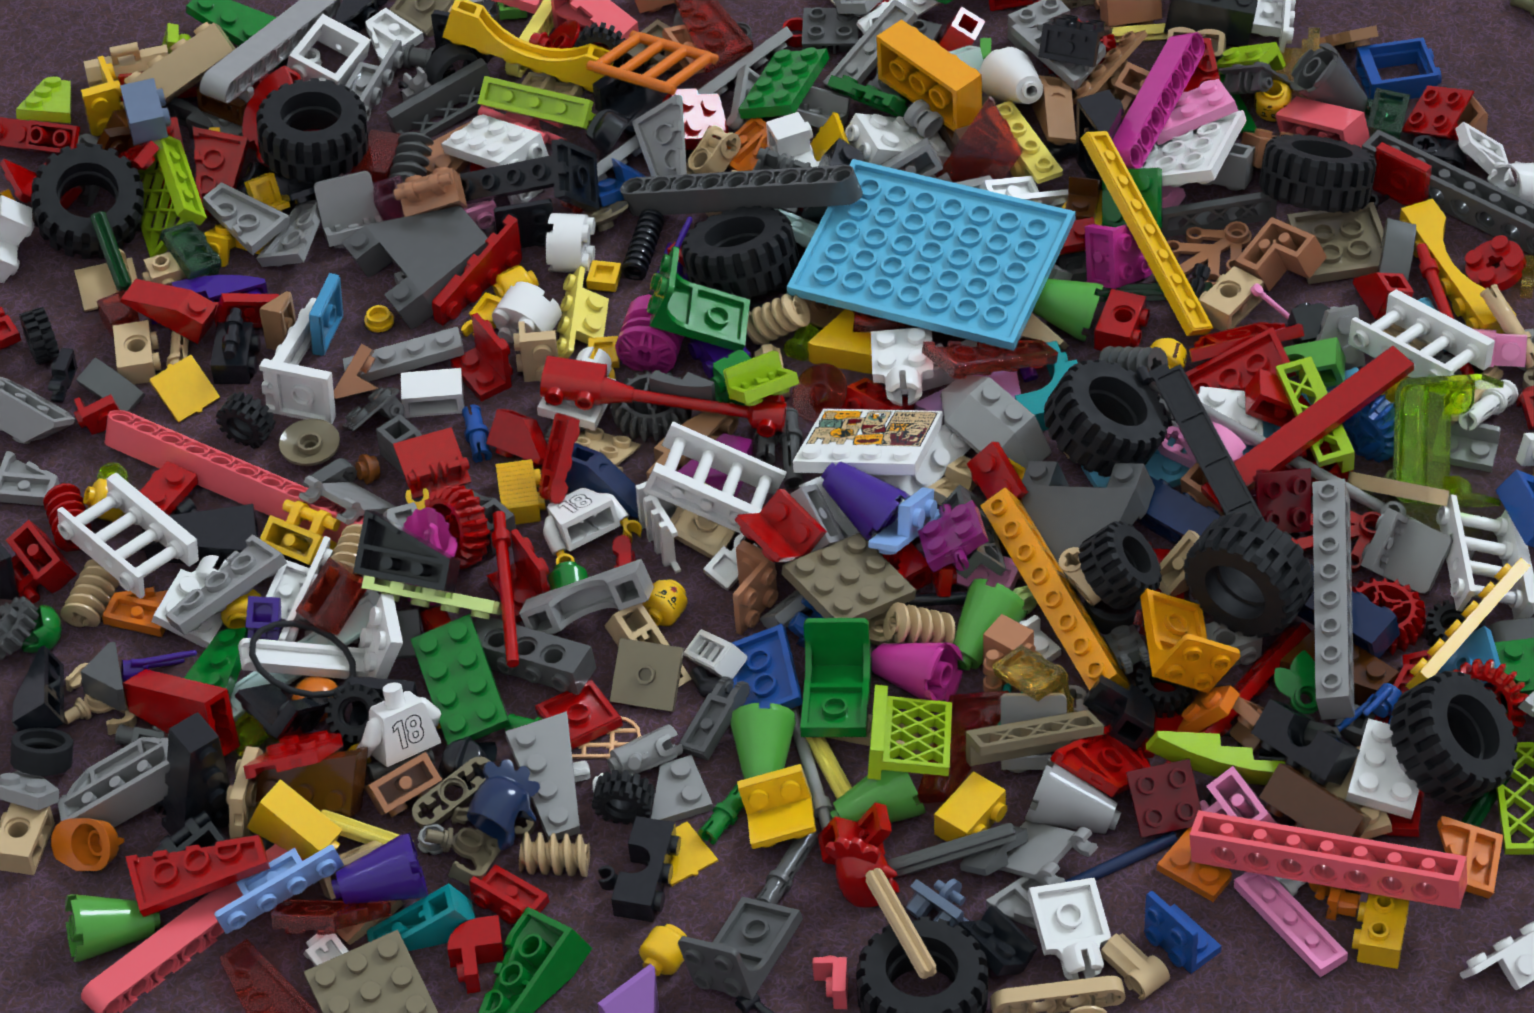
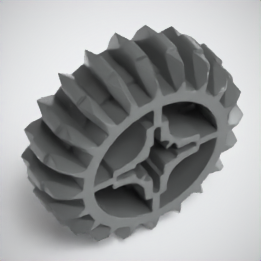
M646 370L644 375H639L635 372L633 379L625 378L623 383L638 390L650 391L649 377L652 374L648 370ZM636 401L632 403H612L611 415L613 416L614 423L617 428L621 429L623 435L630 433L632 440L641 435L644 443L648 437H653L657 443L659 436H666L672 422L682 425L688 419H691L693 413L689 409L653 404L652 408L649 403Z

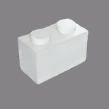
M461 368L401 373V401L405 410L404 418L462 413L464 408V385Z

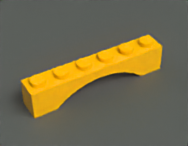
M469 0L454 1L442 36L453 44L465 45L476 49L482 54H491L503 58L504 61L510 64L523 65L530 68L533 72L545 73L556 77L562 82L580 85L590 92H593V83L605 76L587 70L586 64L589 60L596 61L610 51L591 43L580 47L564 49L547 48L531 44L505 30L491 17L483 5Z
M1434 199L1401 208L1400 221L1416 224L1413 255L1418 258L1415 249L1418 244L1425 243L1427 245L1431 258L1437 262L1440 271L1438 276L1445 295L1452 302L1454 313L1457 316H1462L1466 326L1472 329L1496 330L1498 334H1505L1483 297L1480 296V293L1485 288L1462 274L1446 252L1443 241L1446 216Z

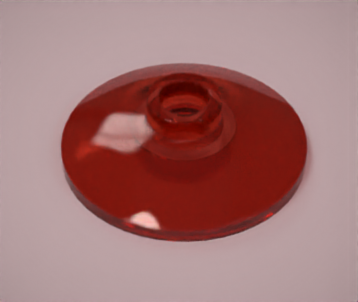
M827 363L815 364L807 368L798 377L799 384L795 385L792 391V403L799 416L805 420L816 422L823 409H841L847 396V381L844 374L837 367Z

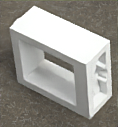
M322 14L290 53L287 67L299 73L303 81H310V78H318L319 81H326L327 79L334 81L336 85L340 83L345 85L359 62H363L368 56L371 39ZM316 41L348 57L336 73L304 57Z

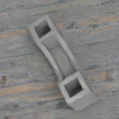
M642 559L526 599L519 614L525 627L552 635L562 631L567 625L589 613L606 608H616L620 611L646 602L650 598L654 585Z

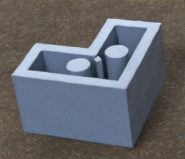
M154 78L120 85L133 145L136 146L150 140L167 138L166 127L171 126L168 108L161 107L166 105L163 89L156 88Z

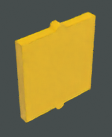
M832 113L810 143L816 161H820L821 157L839 138L849 144L838 113Z
M191 354L174 365L168 364L167 369L149 379V382L178 423L196 412L201 413L203 408L220 399L219 394Z
M688 822L676 827V835L681 837V847L678 856H673L670 863L673 864L671 886L692 875L698 876L699 871L718 862V858Z

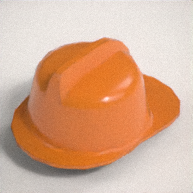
M70 818L63 820L55 826L51 835V847L54 857L75 871H99L104 869L117 856L119 845L125 842L124 838L118 837L115 828L109 822L92 818Z

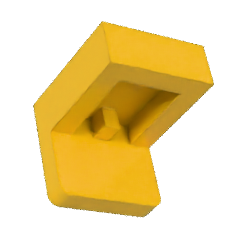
M269 172L244 182L248 196L281 212L291 207L289 201L282 200L274 173Z
M222 224L215 225L214 228L201 234L200 262L226 267L229 264L230 249L236 247L235 237Z

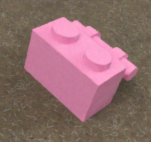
M1233 766L1207 785V788L1217 801L1211 806L1205 800L1199 801L1202 811L1218 814L1227 813L1230 816L1278 824Z

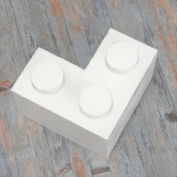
M799 112L766 122L767 146L770 150L779 153L780 156L785 153L788 159L793 156L794 161L796 159L804 163L809 162L811 167L819 166L820 161H816L814 158L813 149L810 145V139L813 138L812 128L808 121L804 122Z
M3 195L0 196V283H4L10 275L13 276L17 272L20 261L17 259L19 244L25 237H29L34 229L32 208Z

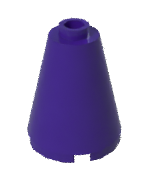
M842 461L837 465L832 462L821 475V478L824 479L822 487L867 541L898 519V505L901 504L903 499L906 500L910 497L905 491Z
M401 834L336 871L337 879L331 880L336 899L343 898L345 904L422 899L428 896L424 874L417 858L418 854L411 834Z

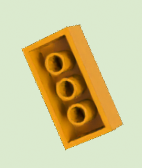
M902 19L876 36L879 80L912 103L919 99L926 101L930 105L931 111H936L944 117L943 124L952 131L971 125L982 118V74L977 69L970 67L955 54H951L936 41L929 39L919 32L917 28L910 26Z

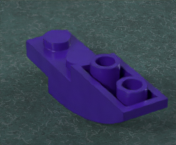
M212 275L171 282L172 286L192 290L213 302H219L221 293L268 294L265 279L252 276ZM150 319L152 325L158 323V322H156V321Z

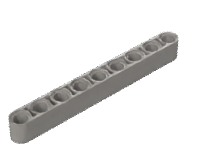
M299 0L207 70L200 83V93L224 103H230L289 57L290 53L322 14L330 18L336 15L341 0Z

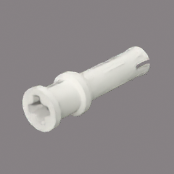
M1499 380L1492 388L1485 390L1478 402L1460 414L1458 419L1460 426L1465 430L1468 428L1473 430L1491 415H1499L1504 412L1507 407L1517 401L1519 394L1515 384L1509 380Z

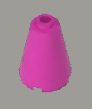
M948 642L882 643L871 653L872 671L875 675L919 699L943 701L945 699L946 702H950L958 690L962 678V670H958L957 665L958 660L963 661L959 647L955 644Z

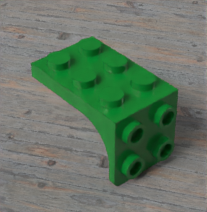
M673 246L669 255H663L659 267L660 272H655L651 280L650 290L654 291V295L650 297L647 307V313L651 314L649 326L730 350H743L746 342L750 299L698 285L680 277L677 274L679 248Z
M807 618L804 621L805 681L800 724L801 737H867L872 672L868 620L865 618Z

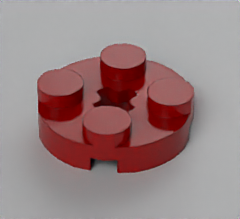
M1504 235L1494 237L1465 255V271L1468 278L1485 289L1491 288L1494 284L1498 285L1500 291L1512 287L1523 276L1521 271L1527 264L1521 247L1514 241L1508 240ZM1495 263L1500 264V266L1497 268H1495L1492 265Z

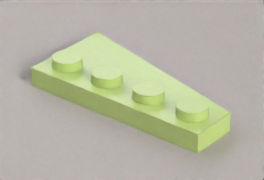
M365 575L363 577L361 588L381 592V594L393 595L395 602H399L400 596L411 598V605L429 608L430 602L441 604L440 610L459 614L460 608L470 609V616L488 620L490 614L501 615V602L449 593L432 588L418 587L396 581H387Z

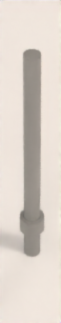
M798 707L790 709L794 712L796 721L793 738L812 795L814 816L819 819L823 830L832 820L830 811H833L830 798L825 796L810 745L806 737H801V716Z

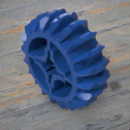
M1386 394L1380 395L1342 423L1355 453L1358 456H1364L1366 460L1373 458L1379 463L1393 457L1406 441L1405 436L1408 433L1405 428L1407 422L1400 418L1402 412L1395 409V402H1389L1386 399Z

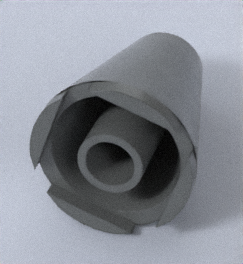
M1321 43L1319 44L1320 49L1315 52L1309 49L1300 57L1291 73L1294 81L1293 83L1290 82V86L1294 91L1311 100L1362 112L1365 111L1367 106L1366 94L1338 51L1331 44Z

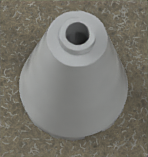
M1049 758L1025 820L1031 823L1047 824L1075 830L1085 827L1090 829L1091 832L1106 834L1108 828L1115 830L1121 812L1116 810L1117 802L1089 783L1055 764Z

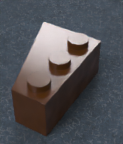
M1315 628L1280 660V668L1290 670V665L1294 658L1304 650L1308 652L1315 662ZM1353 643L1354 704L1361 706L1371 694L1377 692L1382 684L1390 683L1393 685L1399 675V671Z
M368 747L341 752L335 751L319 763L277 772L276 769L264 770L258 774L255 802H260L281 779L320 812L328 810L351 818L362 808Z
M1279 763L1259 796L1260 799L1267 802L1265 809L1280 818H1283L1284 814L1295 820L1294 827L1357 838L1361 837L1372 819L1370 816L1343 798L1328 791L1324 785L1304 776L1302 770Z

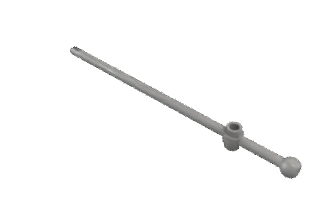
M1149 384V388L1160 393L1156 385ZM1202 403L1212 422L1225 426L1238 437L1255 446L1266 439V437ZM1297 456L1288 463L1297 469L1311 468V477L1319 481L1341 479L1300 456ZM1346 482L1349 497L1382 515L1388 507L1419 522L1406 515V509L1400 502L1389 501L1385 503ZM1468 550L1470 560L1474 556L1475 551Z

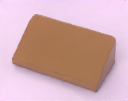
M288 291L266 303L259 310L267 349L276 350L279 344L282 345L287 337L288 329L296 323L292 294Z

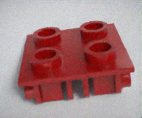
M1427 85L1401 131L1412 133L1415 137L1429 135L1435 138L1458 140L1455 130L1458 127L1457 121L1475 92L1473 90Z
M452 427L393 444L408 488L411 490L412 499L423 497L424 488H427L430 495V493L436 489H441L443 486H461L472 482L467 470L470 469L467 457H462Z

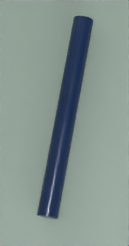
M1173 831L1166 833L1065 881L1069 882L1088 878H1095V881L1173 846L1178 840L1177 836Z

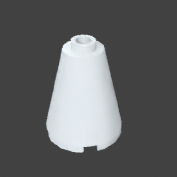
M1007 47L992 51L983 60L979 73L982 74V91L990 99L999 103L1012 101L1014 104H1032L1039 100L1043 93V84L1026 53L1014 47Z

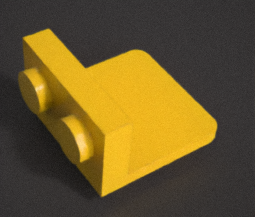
M103 55L97 57L103 84L81 90L89 129L93 136H100L114 110L125 109L124 102H119L121 100L120 97H122L119 80L113 81L116 79L112 63L106 64Z

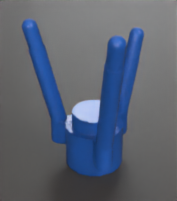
M1390 683L1382 684L1375 694H1371L1367 701L1355 710V717L1345 718L1337 726L1339 732L1362 714L1368 716L1371 712L1381 718L1389 716L1387 724H1390L1394 705L1398 702L1402 692Z

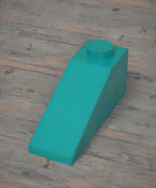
M448 883L368 929V941L371 942L398 929L408 951L448 943L450 935L459 925L475 918L472 901Z

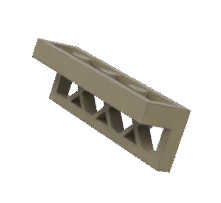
M1089 710L968 730L966 731V761L970 766L1054 752L1078 739L1104 735V725Z

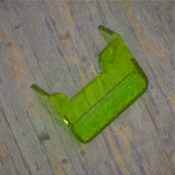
M1484 374L1417 377L1401 381L1395 392L1393 480L1450 491L1449 496L1450 494L1457 495L1459 508L1501 506L1500 499L1480 493H1472L1471 484L1467 479L1460 476H1450L1451 415H1462L1472 408L1475 389L1504 388V381ZM1396 497L1399 501H1402V502H1405V503H1408V504L1441 506V505H1436V504H1431V503H1426V502H1421V501H1416V500H1411V499Z

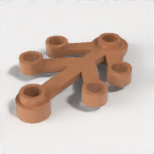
M1235 221L1229 223L1224 230L1191 227L1186 231L1188 243H1180L1176 240H1170L1167 243L1170 248L1177 249L1172 250L1175 258L1181 254L1195 255L1180 264L1185 275L1193 271L1196 263L1205 264L1208 262L1211 272L1206 282H1210L1209 280L1212 279L1217 281L1221 276L1219 274L1220 254L1230 248V259L1226 262V272L1231 269V266H1238L1236 259L1242 253V248L1251 242L1252 234L1245 223ZM1192 234H1197V235H1199V236L1193 237V236H1191V235H1192ZM1203 240L1217 241L1214 244H1200Z

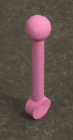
M1256 283L1251 287L1250 290L1254 296H1260L1288 320L1290 314L1264 293L1261 285Z

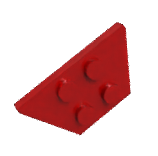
M1257 322L1201 335L1199 340L1194 343L1195 348L1189 349L1191 362L1216 357L1271 327L1275 329L1281 342L1304 337L1303 324L1285 327V323Z
M1110 725L1104 727V735L1078 739L1054 752L1050 758L1052 762L1110 797H1114L1129 789L1126 772L1151 767L1148 760L1143 756L1141 747L1136 751L1108 735Z
M318 731L282 737L279 739L280 743L267 746L265 753L243 766L246 779L257 777L256 775L264 770L276 769L277 772L319 763L343 747L341 733Z

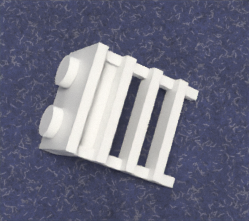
M646 482L636 485L639 523L642 529L646 528L649 542L654 540V550L656 554L661 553L664 567L671 565L675 574L681 572V568L676 562L674 537L678 536V531L670 520L678 506L643 491Z

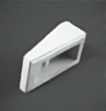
M702 629L699 630L684 651L686 658L699 666H703L706 670L720 678L727 676L733 679L747 660V655L734 644Z

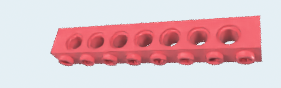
M1198 810L1189 834L1192 862L1455 909H1460L1467 886V856L1201 810Z

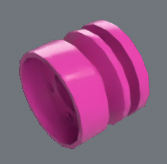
M652 295L639 296L629 305L615 345L617 356L623 364L632 370L642 372L643 369L649 372L651 370V373L655 370H660L662 373H667L674 368L684 336L649 326L651 314L647 313V307Z

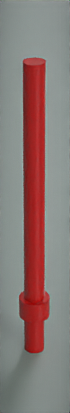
M1425 243L1418 244L1415 249L1420 260L1419 269L1422 277L1427 279L1439 312L1454 319L1438 276L1440 271L1437 262L1431 258ZM1469 362L1460 368L1466 383L1473 382L1476 379L1472 365Z
M496 511L493 513L494 531L491 533L492 546L496 549L506 664L508 667L514 668L519 665V653L509 559L511 536L510 531L506 528L505 513L503 511Z

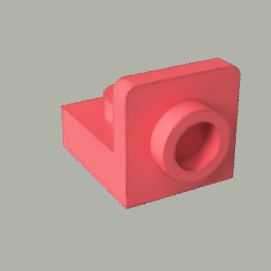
M831 955L814 957L812 960L814 981H826V997H833L834 1009H847V957Z

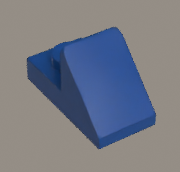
M611 158L616 178L604 179L598 183L599 205L605 207L624 200L620 191L621 185L631 178L646 176L630 166Z

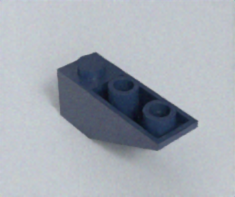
M574 443L571 456L572 466L565 480L568 486V493H572L580 488H587L597 493L612 494L630 517L639 518L636 485L603 453Z

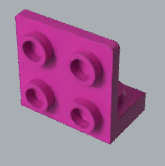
M1096 224L1085 226L1087 282L1103 284V287L1116 289L1151 276L1152 271L1127 224L1118 227Z

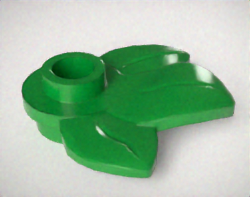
M1304 650L1294 658L1290 665V670L1275 668L1274 682L1278 691L1290 699V704L1295 710L1301 714L1310 715L1318 711L1315 688V662L1308 652ZM1300 695H1308L1311 703L1304 704L1300 699Z

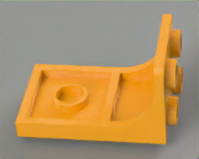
M1146 589L1141 594L1140 599L1152 677L1209 693L1240 659V650L1207 639L1204 615L1200 604L1151 589Z

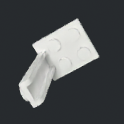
M311 298L306 307L300 310L294 326L288 329L287 337L282 345L279 344L277 346L273 359H263L259 365L260 371H263L264 379L261 384L262 394H265L266 405L269 407L267 412L303 420L321 419L333 424L336 418L332 372L299 366L300 361L312 344L309 313L316 298Z
M380 595L376 606H373L370 610L369 622L366 628L361 630L359 648L348 647L356 662V677L387 679L402 647L403 640L393 595ZM243 638L238 644L242 670L257 671L249 656L251 638ZM258 639L256 642V656L261 666L269 673L347 679L349 677V662L343 651L337 646Z

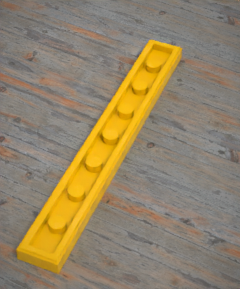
M1086 132L1080 139L1186 336L1208 334L1213 329V326L1108 132Z

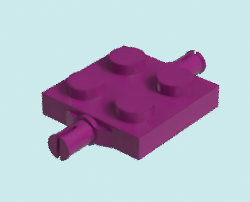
M973 500L966 504L958 505L953 509L949 504H943L944 509L942 506L939 507L941 518L928 522L922 529L918 530L927 564L933 573L951 563H955L957 570L965 571L963 565L966 569L969 567L967 555L989 541L979 509Z

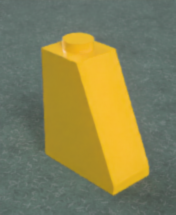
M845 309L808 341L809 361L813 364L872 374L871 331H882L884 329L853 311Z
M281 779L259 802L247 825L251 832L287 851L295 848L300 858L304 860L329 845H333L336 850L340 846L337 839L342 829Z

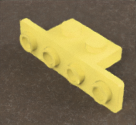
M1012 101L987 108L986 114L998 130L997 154L1001 160L1007 161L1013 177L1033 176L1034 181L1037 184H1041L1063 175V169Z
M579 266L573 274L569 273L563 284V289L566 290V293L560 305L563 312L562 318L557 326V332L560 333L557 340L558 357L568 359L572 355L575 339L588 344V338L604 337L609 299L583 288L585 267Z

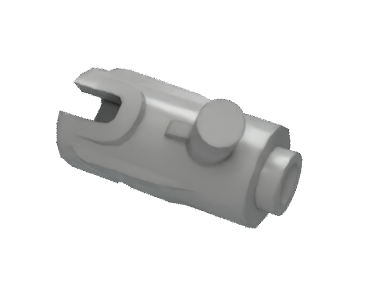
M667 724L611 750L610 758L607 759L611 773L612 770H618L619 774H623V770H627L629 774H639L683 753L682 744L675 745L670 740L678 735L676 730L670 724Z

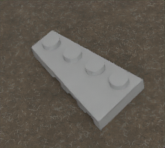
M252 534L246 540L248 546L241 553L234 551L226 558L228 565L220 572L212 571L205 578V586L201 590L193 589L165 615L168 622L183 635L195 631L208 618L225 610L227 605L235 599L248 594L262 580L275 575L278 569L287 564L283 554Z
M567 711L505 731L507 742L518 768L521 766L528 767L530 770L529 781H536L540 784L539 791L531 797V800L548 841L552 833L556 834L557 840L563 839L565 833L569 834V836L580 833Z

